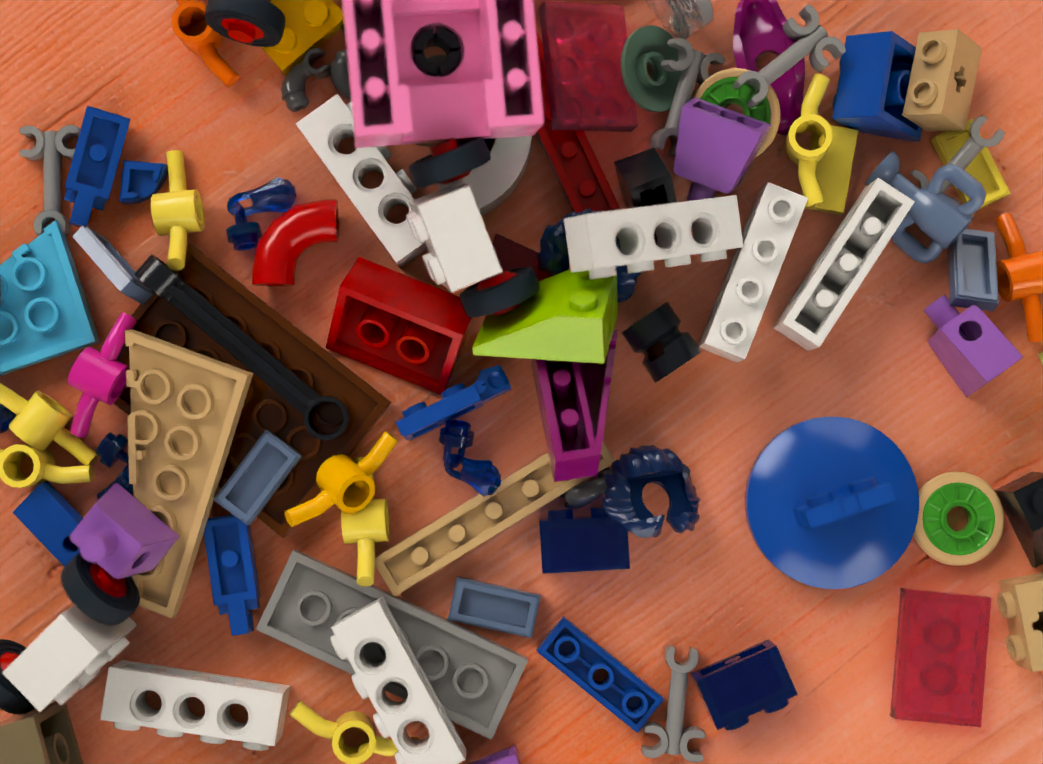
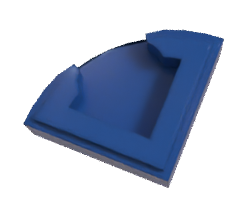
M123 160L119 202L123 205H132L150 199L152 194H156L165 183L168 176V166L162 163Z

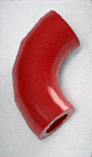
M324 199L296 205L272 221L257 244L252 268V285L294 286L296 263L302 252L313 244L338 242L339 207L337 199Z

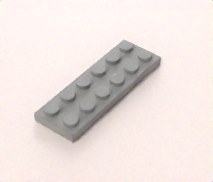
M297 549L292 551L256 630L354 675L356 673L348 658L341 660L331 643L330 637L335 635L331 627L337 621L383 596L450 720L492 740L528 662V657L398 596L394 597L391 593L374 585L362 587L357 584V577ZM369 642L364 645V655L370 662L380 663L386 659V651L379 643ZM389 682L385 685L386 691L403 699L408 697L407 689L403 684Z

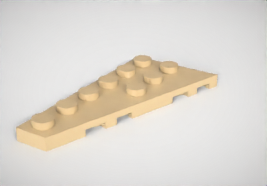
M130 329L125 330V346H129L130 370H126V386L130 387L131 414L127 416L129 484H133V497L180 536L155 569L132 575V579L140 595L138 606L173 618L179 613L253 373Z

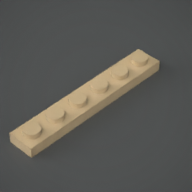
M602 442L598 472L615 461L604 442ZM547 452L375 557V566L395 597L590 477L554 482L549 453Z

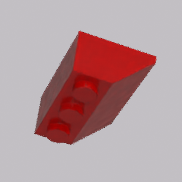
M358 257L340 285L325 348L441 395L447 388L474 317H468L460 297Z

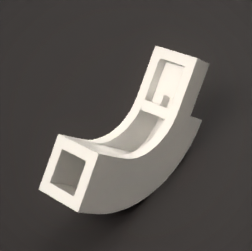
M532 136L496 138L490 151L491 159L487 163L473 169L468 176L464 177L467 181L464 185L470 186L480 215H484L500 205L519 184L530 158ZM438 183L439 190L450 186L451 183Z

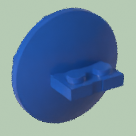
M819 417L801 421L786 428L763 448L749 473L745 492V511L748 526L755 543L774 567L790 578L809 586L824 589H844L874 580L889 570L903 555L911 542L917 525L919 494L916 479L909 462L889 437L871 425L858 420L844 417Z

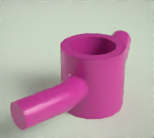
M121 312L101 351L92 347L84 349L71 368L68 384L83 392L71 426V433L74 436L86 437L88 435L99 400L112 405L126 387V370H130V366L118 361L117 358L125 343V330L133 329L137 322L135 318Z

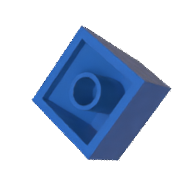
M893 31L846 36V52L840 58V76L837 93L832 103V119L849 129L859 130L858 132L910 142H920L922 128L902 115L916 47Z

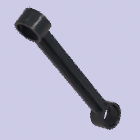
M151 254L134 273L148 288L172 304L303 414L305 427L312 436L320 440H332L342 436L347 431L350 425V412L343 401L335 397H322L187 284L178 273L168 268L167 264L158 257ZM324 402L338 405L343 412L341 428L331 434L319 433L313 424L312 417L316 406Z

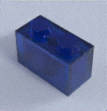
M603 507L590 508V516H573V509L547 510L548 518H539L542 573L630 569L628 531L620 523L611 519Z
M765 640L690 673L709 718L717 730L724 727L725 730L729 731L742 727L749 722L748 716L762 710L765 713H772L783 709L789 704V698L798 695L777 646L770 640Z

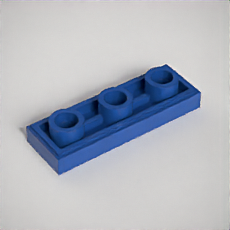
M48 481L40 483L13 513L65 567L74 556L80 553V548L71 541L69 536L82 521L83 517Z
M564 616L561 617L536 649L540 655L637 733L664 700L662 695ZM602 668L608 671V675L603 681H596L592 678L594 671Z

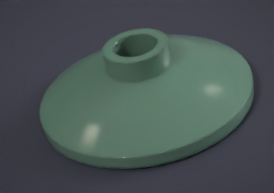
M653 25L638 28L627 38L621 56V72L625 87L637 105L649 112H662L671 108L681 71L668 72L660 66L664 60H674L677 62L679 54L677 49L667 45L669 39H674L671 34L663 28Z

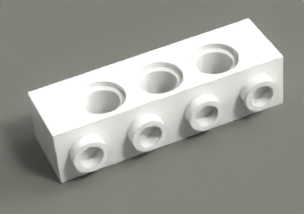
M336 94L296 123L304 137L400 268L427 250L425 242L420 243L418 239L414 238L407 218L398 224L387 220L388 210L397 204L405 205L409 208V213H411L412 209L409 202L415 200L411 194L417 190L403 169L395 173L386 160L392 156L386 146L361 147L351 154H341L338 152V145L341 140L347 137H354L351 102L345 105L340 96ZM379 171L384 174L383 182L379 187L367 189L362 186L363 177L368 172Z
M880 178L875 179L866 186L772 328L807 351L819 348L915 201Z
M769 182L758 192L742 232L743 247L736 248L698 344L699 348L736 363L746 359L807 203V197Z
M737 195L590 213L564 219L571 273L588 270L589 279L616 276L615 266L627 265L628 273L655 270L653 261L664 259L665 268L691 264L690 255L700 254L701 262L727 259L726 250L743 247ZM654 231L657 235V244L654 240ZM616 235L620 240V250L616 246Z
M383 596L337 621L331 627L335 634L330 637L331 643L340 659L348 658L356 673L352 675L354 686L363 699L370 698L377 713L373 714V719L379 732L384 738L390 736L398 750L394 754L397 764H459L464 761L467 749ZM369 642L379 643L386 651V659L380 663L370 662L364 655V645ZM389 682L403 684L407 689L408 697L403 701H392L385 693V685ZM413 721L422 722L427 726L429 736L422 740L412 739L406 732V725Z
M121 660L108 669L100 720L114 722V727L120 730L135 731L144 726L157 728V734L165 737H181L183 733L200 735V740L206 743L223 744L226 742V739L242 741L243 747L250 750H268L269 746H275L283 736L290 685ZM147 690L154 691L160 696L162 701L160 710L152 709L147 704L145 699ZM189 697H196L203 702L205 706L204 716H196L190 712L188 708ZM231 704H240L246 708L248 722L240 723L232 718L230 714Z

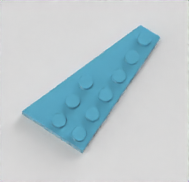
M57 220L45 227V232L29 244L24 243L12 252L13 256L0 265L2 302L0 305V376L100 343L66 235L63 234L60 223Z

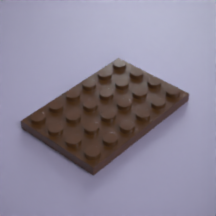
M189 243L187 245L185 266L182 270L175 272L322 397L329 396L340 399L346 404L350 412V425L342 436L332 440L317 439L306 429L304 415L253 373L218 487L222 489L265 430H270L303 455L257 516L258 519L284 538L293 528L286 520L285 511L313 499L322 492L316 482L319 467L325 460L334 455L343 454L349 457L392 402ZM153 291V295L143 305L140 304L131 315L137 320L133 330L251 372L172 304ZM124 343L117 360L130 366L129 346H125ZM126 386L114 404L128 415L131 414L130 387ZM329 402L321 403L316 406L313 413V424L319 433L331 434L341 428L343 412L338 405L336 406Z

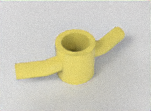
M818 73L813 75L802 101L801 117L796 119L791 125L785 141V152L788 158L798 165L799 182L804 196L808 198V208L824 203L815 174L816 163L820 162L825 156L833 137L832 128L828 121L818 115V108L830 79ZM805 131L813 132L819 138L818 144L820 147L816 150H806L798 145L795 135Z
M172 150L166 152L169 192L152 194L151 215L156 233L159 236L170 235L167 266L171 270L179 271L185 266L187 233L204 231L205 215L199 191L197 189L187 190L183 151Z
M0 383V404L16 414L15 418L10 422L9 428L17 437L41 451H45L51 442L55 441L84 465L95 464L100 455L65 428L72 415L64 406L40 391H36L27 401Z
M16 444L9 446L5 450L0 449V478L11 487H36L45 481L56 484L89 483L94 480L92 465L56 466L54 456L49 449L41 451L28 444ZM25 454L32 458L34 464L33 471L28 478L21 473L20 461Z
M356 457L355 463L357 464L364 457ZM374 496L371 502L358 512L346 513L341 510L344 544H357L356 582L362 587L374 584L375 542H389L390 536L387 499H374Z
M299 701L289 714L312 733L332 740L334 754L340 761L346 764L363 763L371 757L372 753L394 756L398 752L392 739L376 735L373 721L362 712L350 711L344 713L336 722L322 718L303 702ZM351 727L361 728L367 733L368 738L357 747H348L344 744L342 732ZM411 737L412 739L419 740V737Z

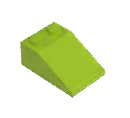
M571 269L539 281V291L530 298L518 303L519 306L514 310L500 315H494V313L486 315L472 347L473 355L604 364L618 316L617 270L616 276L589 279L588 270L571 273Z

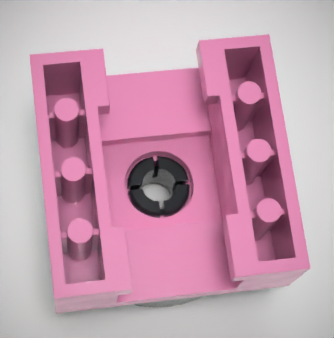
M341 0L355 148L404 144L433 147L454 138L457 144L481 137L483 139L533 136L544 124L533 0ZM432 46L440 47L445 51L448 60L441 63L439 69H437V64L429 62L423 53L427 48Z

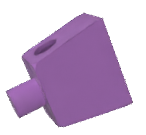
M696 97L684 104L681 110L673 170L677 176L692 181L687 201L714 198L716 190L730 194L736 189L765 140L771 124Z
M943 295L923 310L938 328L928 340L929 346L966 397L1023 358L1020 352L976 305H972L960 314L954 306H950V300L946 295Z
M116 483L93 505L69 537L80 548V553L85 560L96 562L111 576L121 579L155 569L180 536L121 485Z

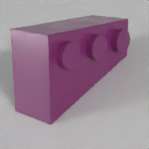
M618 329L613 331L604 364L532 359V370L554 482L598 475Z

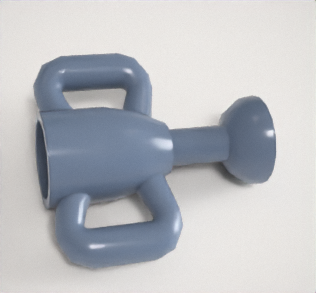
M892 151L871 173L865 185L868 186L875 179L880 178L915 201L891 238L894 244L913 260L926 264L936 260L942 250H946L975 217L973 213L978 211L984 204L986 191L978 180L963 168L954 164L939 167L928 187H923L920 190L899 173V156ZM948 180L966 194L970 200L964 204H959L952 197L942 193L944 181ZM916 223L921 231L931 238L929 248H926L915 239L905 228Z

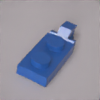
M87 105L65 184L66 194L64 200L74 202L69 221L70 225L77 227L83 225L86 227L88 226L92 208L103 211L105 202L109 200L130 118Z
M501 365L481 370L477 381L467 388L464 383L452 386L441 393L442 400L428 407L425 402L409 407L402 412L404 418L397 421L396 425L406 440H414L483 406V403L512 390L509 380Z
M233 514L208 518L204 530L214 606L218 605L220 615L229 614L232 636L248 634L254 631L252 610L260 608L259 598L261 597L250 525L247 526Z

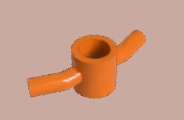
M177 0L179 6L174 11L171 21L173 31L188 50L201 55L205 65L226 87L233 86L238 81L239 75L217 51L223 42V36L214 31L208 24L201 34L189 36V30L193 24L198 21H205L207 5L195 0Z
M1003 213L996 217L995 222L1006 245L1009 258L996 262L998 292L1006 302L1021 299L1025 313L1028 341L1040 342L1043 341V310L1039 295L1043 294V251L1027 254L1023 238L1012 214Z

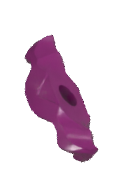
M741 0L738 3L733 32V52L737 68L759 72L756 68V61L761 54L772 52L779 56L798 41L789 38L784 33L782 26L787 20L776 0ZM804 58L770 84L777 95L780 105V124L777 133L784 136L788 134L794 121L801 117L805 80Z

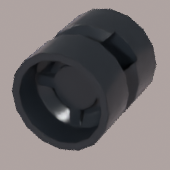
M668 302L622 332V335L633 351L644 354L645 357L642 364L655 383L702 352L689 332H680L678 328L681 320Z

